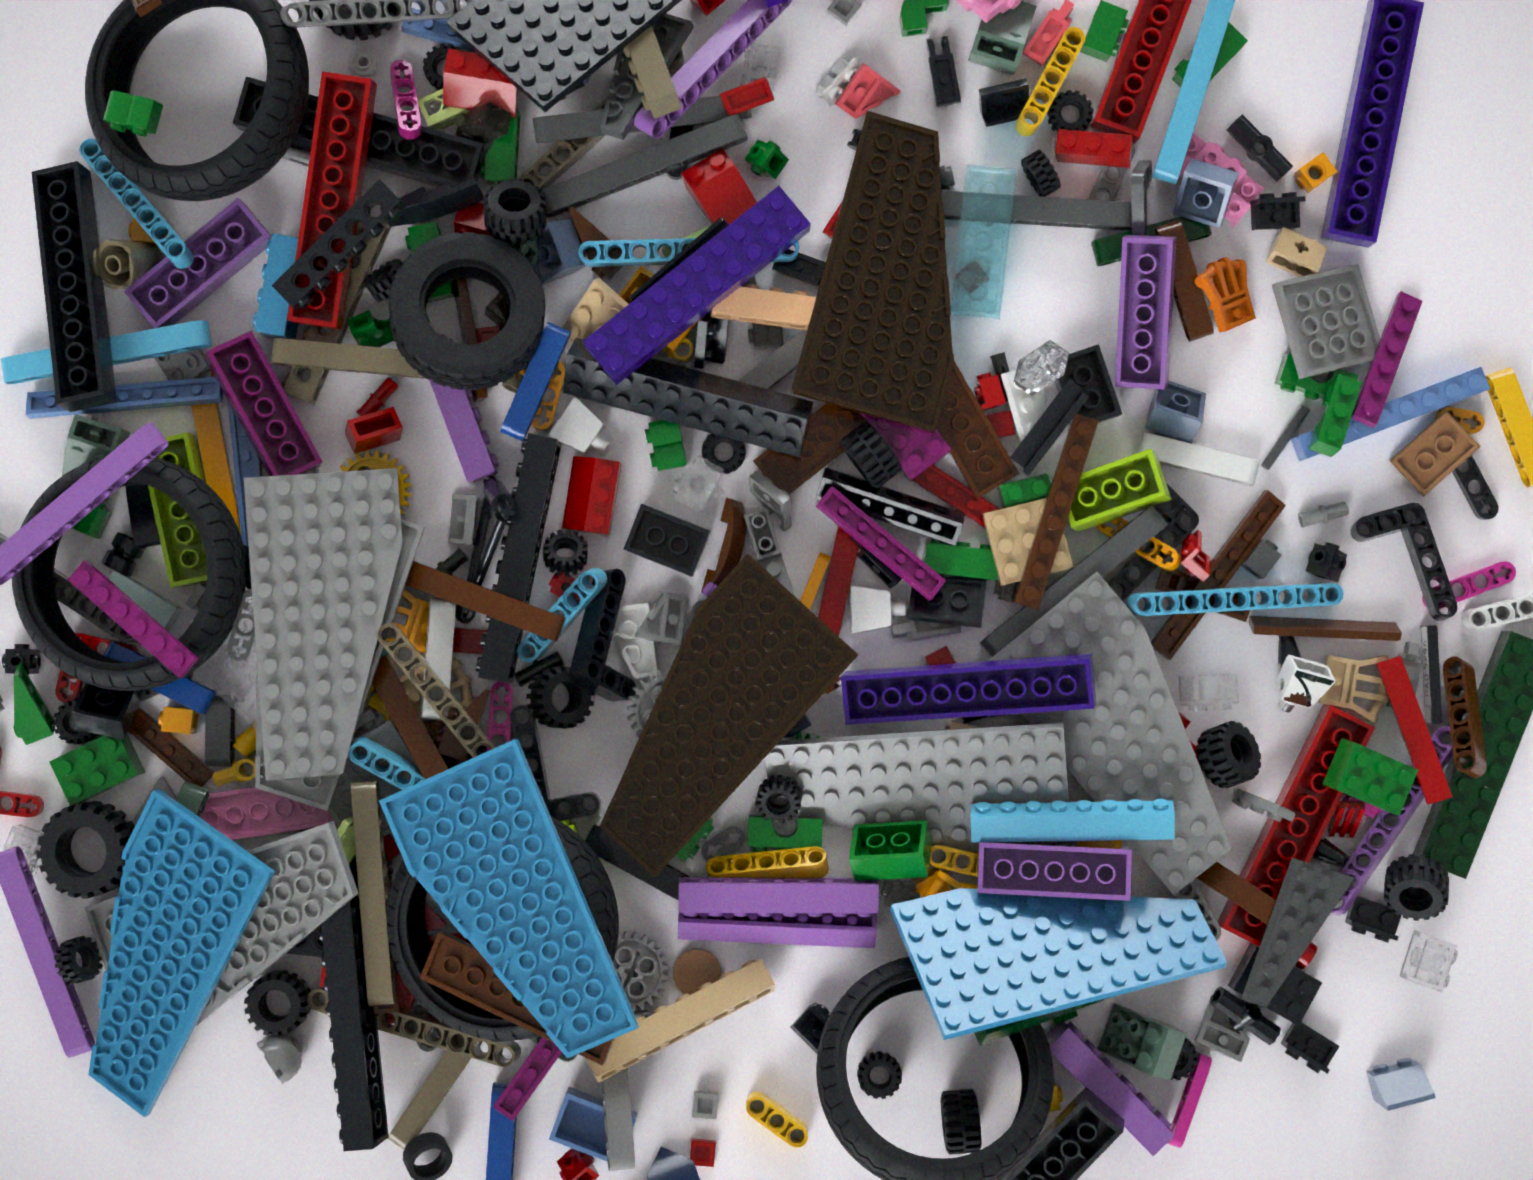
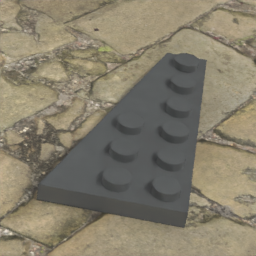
M666 13L652 27L669 69L694 26L690 20ZM623 49L617 53L613 70L614 78L609 87L610 95L608 102L605 104L600 125L603 134L621 140L625 139L634 125L635 116L643 107L640 97L644 96V92L639 93L634 81L638 75L632 74L628 61L632 60V58H627Z
M1296 858L1291 859L1241 999L1267 1007L1346 892L1354 877Z

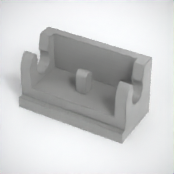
M452 494L448 543L474 546L480 497Z

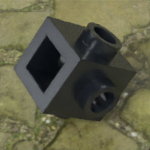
M1325 542V545L1315 543L1313 550L1309 554L1305 571L1318 578L1338 582L1341 572L1346 566L1347 554L1340 551V546Z
M14 644V649H5V654L2 656V666L5 668V674H13L14 678L16 667L21 663L28 675L39 674L41 667L40 650L30 649V644Z

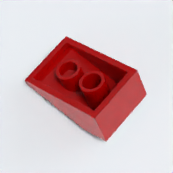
M723 148L681 173L686 190L711 225L721 217L730 225L757 203L738 169Z

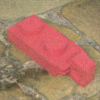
M1065 0L1059 11L1055 8L1049 11L1022 54L1043 67L1065 31L1070 27L1072 19L1068 16L1072 12L1074 4Z

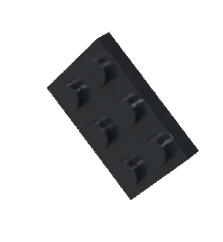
M939 574L946 582L930 601L911 586L907 620L981 628L986 579Z

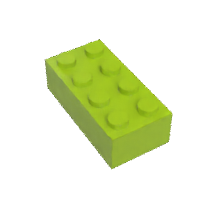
M1150 448L1083 472L1068 516L1071 528L1080 532L1144 510L1150 505L1155 506L1172 500L1157 453Z

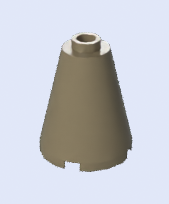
M110 239L103 241L99 248L95 249L92 262L94 272L103 279V284L115 290L124 289L140 279L160 262L161 257L158 248L153 244Z

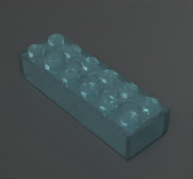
M966 164L950 307L951 315L1000 319L1016 168Z

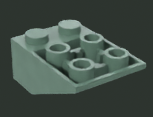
M1021 1L1016 8L1009 9L1004 14L999 12L987 23L981 19L968 61L1014 76L1037 6Z
M75 414L67 436L62 476L85 463L105 458L129 438L130 432Z
M1113 1003L1098 1050L1152 1077L1171 1080L1187 1033L1169 1024Z

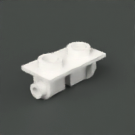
M849 56L842 57L831 70L832 74L836 77L833 79L827 74L816 86L815 94L821 99L824 97L829 107L839 98L860 66L855 58L851 59Z

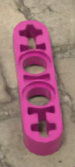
M396 60L390 66V79L398 131L405 139H415L421 134V119L413 68L405 60ZM399 71H403L404 78H400ZM404 87L410 89L408 93H401L398 89ZM411 106L413 110L404 111L401 107ZM407 121H411L412 128H408Z
M1497 562L1450 580L1451 587L1455 583H1460L1464 589L1460 597L1455 596L1456 602L1513 581L1516 576V568L1510 562ZM1501 567L1508 570V573L1505 574L1506 578L1504 576L1493 578L1491 575L1500 572ZM1479 574L1486 578V585L1483 588H1478L1474 582L1475 577ZM1440 585L1434 586L1432 589L1439 591ZM1422 596L1423 604L1425 605V607H1427L1424 597ZM1439 603L1438 606L1439 609L1447 607L1443 603Z
M496 682L491 687L488 739L490 741L495 735H502L506 739V743L510 741V714L512 712L513 691L509 683ZM500 687H504V690L509 692L508 695H504L503 704H509L508 707L502 705L493 706V703L499 704V696L494 694V692L499 691ZM499 710L507 714V720L501 724L493 720V714Z
M1198 1053V1057H1196L1198 1064L1193 1067L1195 1071L1189 1073L1172 1121V1127L1170 1128L1175 1136L1167 1144L1181 1148L1185 1141L1212 1063L1210 1056Z

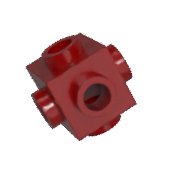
M570 1149L556 1161L561 1169L559 1174L563 1180H595L600 1176L593 1165L595 1162L594 1157L578 1150Z

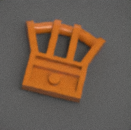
M1228 257L1218 259V261L1208 263L1203 274H1199L1196 277L1195 284L1204 290L1211 303L1208 310H1213L1219 333L1231 330L1255 319L1256 316L1247 288V264L1245 260H1230Z

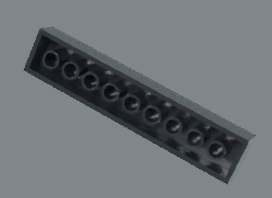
M246 76L232 123L240 131H245L254 118L264 94L265 81ZM308 94L303 121L291 145L311 150L318 96ZM373 112L366 166L437 187L447 182L454 187L472 177L478 182L481 163L484 161L487 150L483 143L421 126L419 137L405 139L399 134L397 119ZM407 122L408 128H412L411 123Z
M78 161L32 171L56 405L69 412H75L116 403L117 397L103 279L94 272L92 262L93 253L96 248H99L91 172Z
M576 337L567 353L563 393L800 457L807 436L813 401L650 358L616 386L587 351L583 343L584 339Z
M528 433L527 439L523 438L521 453L524 455L522 463L518 462L516 477L519 479L518 485L513 487L511 493L514 500L513 509L515 510V515H509V518L506 519V526H509L507 536L503 535L500 547L501 550H504L502 560L498 559L495 574L499 575L498 582L492 586L493 591L528 604L530 602L562 443L558 439ZM486 616L485 622L489 623L487 633L483 632L480 647H484L482 657L477 659L475 671L479 672V678L512 683L518 660L517 648L522 641L524 630Z
M358 894L323 922L319 928V938L323 941L324 949L321 960L322 965L326 969L324 988L328 992L329 999L326 1010L331 1020L329 1039L333 1043L334 1050L331 1061L336 1071L334 1090L338 1093L339 1101L336 1112L337 1117L341 1121L339 1141L343 1144V1152L371 1150L389 1138L377 1014H374L373 1006H369L367 999Z

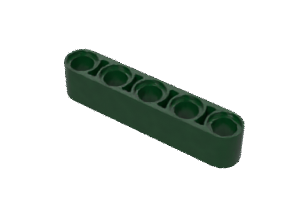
M1184 217L1147 225V236H1155V228L1180 220L1188 243L1212 235L1209 225ZM1132 230L1091 242L1097 267L1121 261L1122 238L1126 235H1132Z

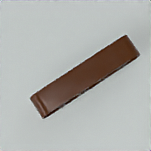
M1176 220L1155 228V236L1177 237L1173 296L1188 341L1192 342L1214 334L1203 291L1195 284L1198 274L1181 221Z
M1453 656L1444 662L1443 676L1454 764L1462 773L1478 778L1485 773L1487 763L1475 671L1471 664L1459 657ZM1461 667L1460 672L1456 674L1457 669ZM1464 690L1463 695L1459 697L1460 692ZM1467 713V717L1462 721L1463 715ZM1470 736L1469 742L1465 744L1466 739ZM1473 760L1472 766L1468 768L1469 762Z

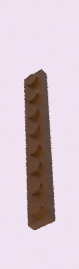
M1076 414L1071 420L1014 603L1039 610L1098 420Z
M1264 490L1210 562V576L1204 582L1198 578L1190 590L1225 588L1286 505L1269 490ZM1213 594L1209 598L1210 605L1215 601ZM1190 596L1185 600L1187 608L1192 604ZM1205 613L1170 615L1152 639L1153 649L1165 659L1171 660Z

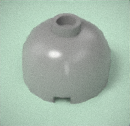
M273 1034L256 1043L259 1050H262L265 1060L276 1077L280 1079L282 1085L298 1073L302 1064L300 1052L303 1051V1048L296 1038L291 1040L287 1035L281 1034L278 1037H273Z

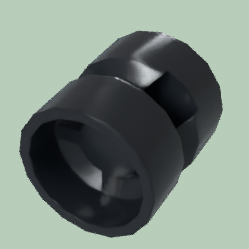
M117 532L111 542L113 549L107 550L101 563L118 573L130 577L137 565L135 559L141 558L146 547L136 549L132 537Z

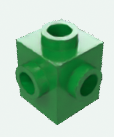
M758 139L744 159L751 165L750 170L759 177L765 175L775 180L789 161L776 143L770 140L766 143Z

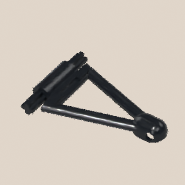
M489 476L488 480H483L484 499L467 581L482 586L507 522L506 519L509 518V515H515V510L513 509L514 500L504 483L495 479L494 476ZM490 519L494 528L492 530L491 536L489 538L484 554L482 556L488 523ZM456 604L455 618L457 621L464 624L470 623L475 617L476 611ZM469 612H471L472 616L466 619Z

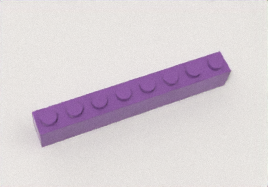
M679 877V913H684V916L689 917L698 916L699 913H708L709 916L714 917L723 916V913H733L734 916L738 917L748 916V913H758L759 916L763 917L773 916V913H783L787 917L798 916V913H808L812 917L823 916V913H833V916L845 917L848 913H858V916L870 917L872 913H879L878 880L854 881V878Z
M684 913L678 914V939L854 948H875L877 913H872L870 917L858 916V913H848L845 917L833 916V913H823V916L812 917L808 913H798V916L787 917L783 913H773V916L769 917L759 916L758 913H748V916L744 917L734 916L733 913H723V916L718 917L709 916L708 913H699L698 916L693 917L684 916Z

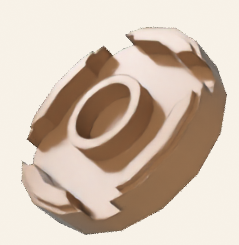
M693 948L683 952L677 958L673 967V980L682 994L689 993L691 995L697 992L701 985L707 982L713 984L720 980L722 968L719 960L712 952Z

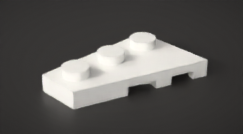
M1043 360L1001 374L1020 443L1045 411Z
M650 602L620 606L613 636L616 637L622 650L621 653L634 679L648 677L647 674L656 676V672L659 670L656 642L635 638L636 631L651 610Z

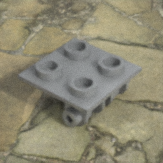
M202 349L154 358L169 381L194 379L201 372L204 374L210 371L204 354L202 355Z

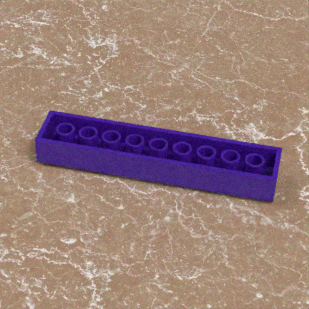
M1369 0L1367 3L1335 164L1338 172L1333 175L1321 234L1322 239L1366 248L1377 243L1424 2L1415 0Z
M777 186L583 340L585 348L617 386L711 311L717 304L809 233L811 223L783 189Z
M1092 654L845 671L840 676L845 725L1095 709L1097 703Z

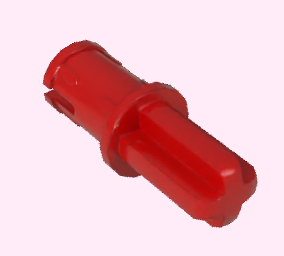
M387 378L374 393L369 394V399L356 413L359 416H363L368 413L377 412L381 406L385 407L384 403L398 389V384L391 378Z

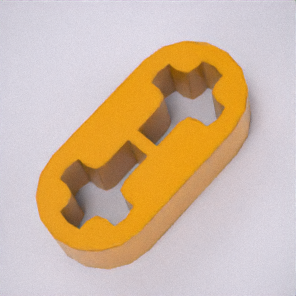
M1455 407L1443 408L1435 416L1436 419L1447 410L1453 418H1457V422L1469 434L1480 432L1485 425L1484 417L1480 413ZM1473 417V421L1477 422V426L1470 429V424L1463 423V420H1469Z

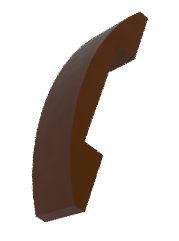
M726 498L720 519L721 522L728 525L716 570L707 569L701 593L709 582L718 586L740 562L746 535L745 510L743 503L731 498Z
M1161 569L1155 589L1160 591L1190 590L1197 581V578L1195 579L1186 575L1187 573L1176 569L1173 571ZM1236 593L1232 599L1234 605L1238 602V595ZM1250 610L1216 613L1246 622Z
M1218 862L1196 877V879L1268 925L1276 903L1275 899Z

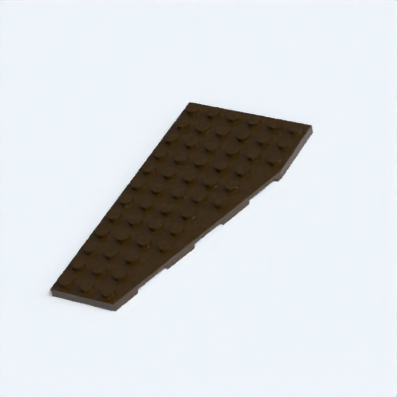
M871 111L866 112L790 393L933 434L937 429L954 364L938 131Z
M748 553L696 609L661 691L599 826L654 878L858 656L848 644Z

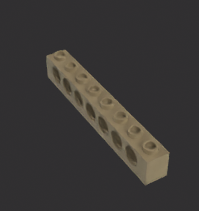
M362 223L357 224L356 235H360L363 232L364 226ZM388 223L384 225L385 229L378 237H372L366 244V249L358 256L353 255V258L359 257L360 263L356 268H351L343 330L331 329L328 335L321 336V327L310 326V328L305 329L301 340L342 343L349 326L347 320L352 318L365 289V280L372 273L391 229ZM292 367L291 372L287 373L283 379V389L285 393L315 405L330 370ZM310 369L311 377L307 381H302V371Z

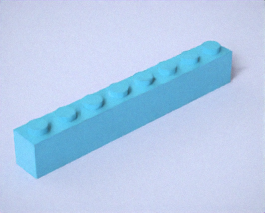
M1132 799L1129 801L1105 800L1103 802H1090L1088 800L1064 802L1058 800L1052 803H1040L1038 801L1014 803L1006 801L993 804L988 802L971 804V842L1175 840L1173 800L1156 799L1154 801H1141Z

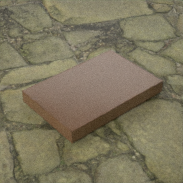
M1445 410L1389 461L1424 497L1481 446Z

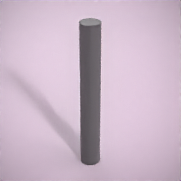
M1302 405L1262 462L1261 466L1264 469L1270 470L1311 411L1308 407Z

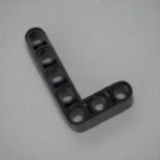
M1167 484L1174 505L1171 510H1167L1163 503L1154 506L1168 521V525L1154 537L1164 542V533L1166 531L1171 532L1174 536V541L1169 546L1175 549L1197 527L1199 516ZM1183 514H1187L1191 518L1189 527H1184L1181 524L1180 519ZM1148 541L1142 547V552L1146 553L1148 549H1154V542ZM1160 551L1159 554H1158V555L1161 556L1164 560L1168 557V556L1162 554L1161 551ZM1135 554L1107 583L1111 588L1115 583L1120 584L1123 592L1119 598L1124 600L1158 566ZM1132 566H1136L1140 571V575L1136 580L1129 576V569Z
M1415 502L1363 516L1351 526L1350 534L1358 542L1370 541L1401 531L1430 616L1436 621H1444L1455 615L1458 609L1457 602L1423 506ZM1407 510H1410L1415 514V521L1409 520L1407 518ZM1383 517H1387L1392 521V528H1388L1383 524ZM1359 524H1364L1368 527V535L1360 532ZM1415 533H1418L1423 537V544H1419L1415 541ZM1424 556L1431 560V567H1426L1423 564L1422 558ZM1431 580H1436L1439 583V591L1432 589L1430 585ZM1439 603L1447 606V614H1442L1439 611Z
M617 568L603 570L607 575V583L585 608L570 666V677L575 683L611 702L628 701L629 696L635 697L636 692L633 690V687L636 688V684L631 678L605 665L626 584L624 572ZM593 577L592 585L595 586L596 581Z
M527 705L515 707L510 714L514 739L519 740L526 759L534 758L538 762V767L535 771H532L535 781L542 785L543 791L541 795L550 816L563 821L595 814L601 806V799L594 792H584L551 799L536 718H533L531 715L533 710L528 709ZM520 709L526 710L529 714V719L526 723H521L517 719V712ZM524 733H528L533 737L531 747H526L522 744L521 737ZM591 797L595 800L596 806L593 810L584 808V798ZM561 802H568L571 805L570 814L564 815L559 811V804Z

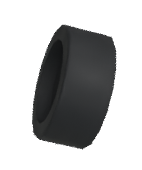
M427 1132L414 1137L406 1145L402 1160L410 1177L414 1180H436L449 1170L453 1154L442 1135ZM430 1149L441 1150L439 1156L433 1162L426 1165L414 1164L416 1158L421 1153Z

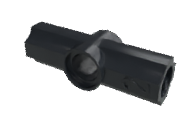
M1243 114L1226 129L1246 151L1248 158L1257 162L1276 182L1293 167L1273 146L1271 138L1267 135H1262ZM1256 143L1263 145L1264 153H1259L1255 150Z
M1221 986L1210 997L1209 1004L1228 1016L1230 1024L1236 1030L1243 1031L1246 1029L1268 1045L1273 1044L1280 1035L1281 1028L1263 1016L1257 1004L1243 1002Z

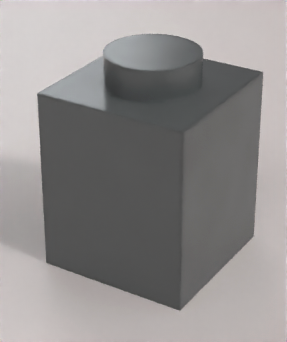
M1260 540L1241 566L1256 578L1264 579L1282 554L1277 551L1278 547L1271 541L1266 540L1264 542Z

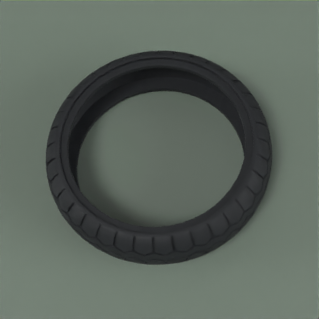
M123 0L100 29L89 56L85 76V104L89 123L95 139L107 159L122 175L144 190L158 196L181 201H206L222 198L237 193L261 179L281 160L294 141L303 121L309 94V68L304 44L297 28H291L283 23L280 17V11L283 8L277 0H161L162 4L140 17L134 8L132 0ZM226 7L246 12L257 26L265 47L267 59L266 85L254 118L241 136L229 147L211 158L193 164H159L154 162L145 152L136 134L131 132L132 129L120 132L110 128V123L103 120L111 91L130 94L133 74L142 53L165 26L182 15L203 8Z
M104 458L78 466L51 484L33 504L21 528ZM154 458L121 487L149 485L167 494L187 512L203 541L207 560V582L203 601L193 622L178 639L199 658L186 674L188 675L215 654L233 628L238 614L237 610L240 608L243 593H245L247 567L245 549L231 512L216 492L187 469L169 461ZM62 536L11 578L15 605L26 632L46 658L70 676L93 686L119 691L146 690L181 679L155 656L136 662L119 661L92 649L75 634L62 614L55 592L54 565Z
M551 816L613 963L618 944L619 915L615 892L608 873L586 841L569 826ZM402 860L389 892L387 935L395 966L414 998L435 1018L451 1028L470 1036L497 1041L523 1040L539 1036L420 979L432 949L425 922L427 891L415 877H412L407 870L404 860Z
M909 956L890 961L875 968L855 982L840 998L828 1017L819 1042L816 1062L817 1088L822 1109L834 1135L844 1149L862 1167L882 1180L997 1179L1014 1167L1032 1148L1048 1117L1054 1089V1067L1050 1045L1042 1024L1008 1035L1020 1065L1021 1096L1014 1121L1000 1138L977 1152L955 1158H930L907 1152L888 1142L869 1125L854 1101L847 1078L846 1055L848 1043L865 1016L881 1003L895 996L923 990Z

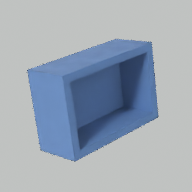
M568 1087L548 1140L607 1161L603 1099ZM631 1110L632 1126H634L638 1112Z

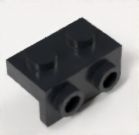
M1026 78L978 89L979 108L985 126L990 127L1018 119L1029 99V84Z
M1297 192L1282 193V197L1276 198L1274 193L1260 194L1259 199L1250 201L1252 231L1282 229V227L1286 229L1300 228V203L1306 201V196L1297 197Z
M815 1002L807 1006L790 1028L817 1054L820 1038L830 1012L824 1005Z
M1302 1022L1299 1026L1292 1023L1280 1043L1287 1048L1285 1050L1287 1055L1297 1061L1299 1057L1308 1061L1306 1066L1318 1074L1321 1070L1327 1074L1329 1073L1330 1069L1327 1066L1340 1047Z

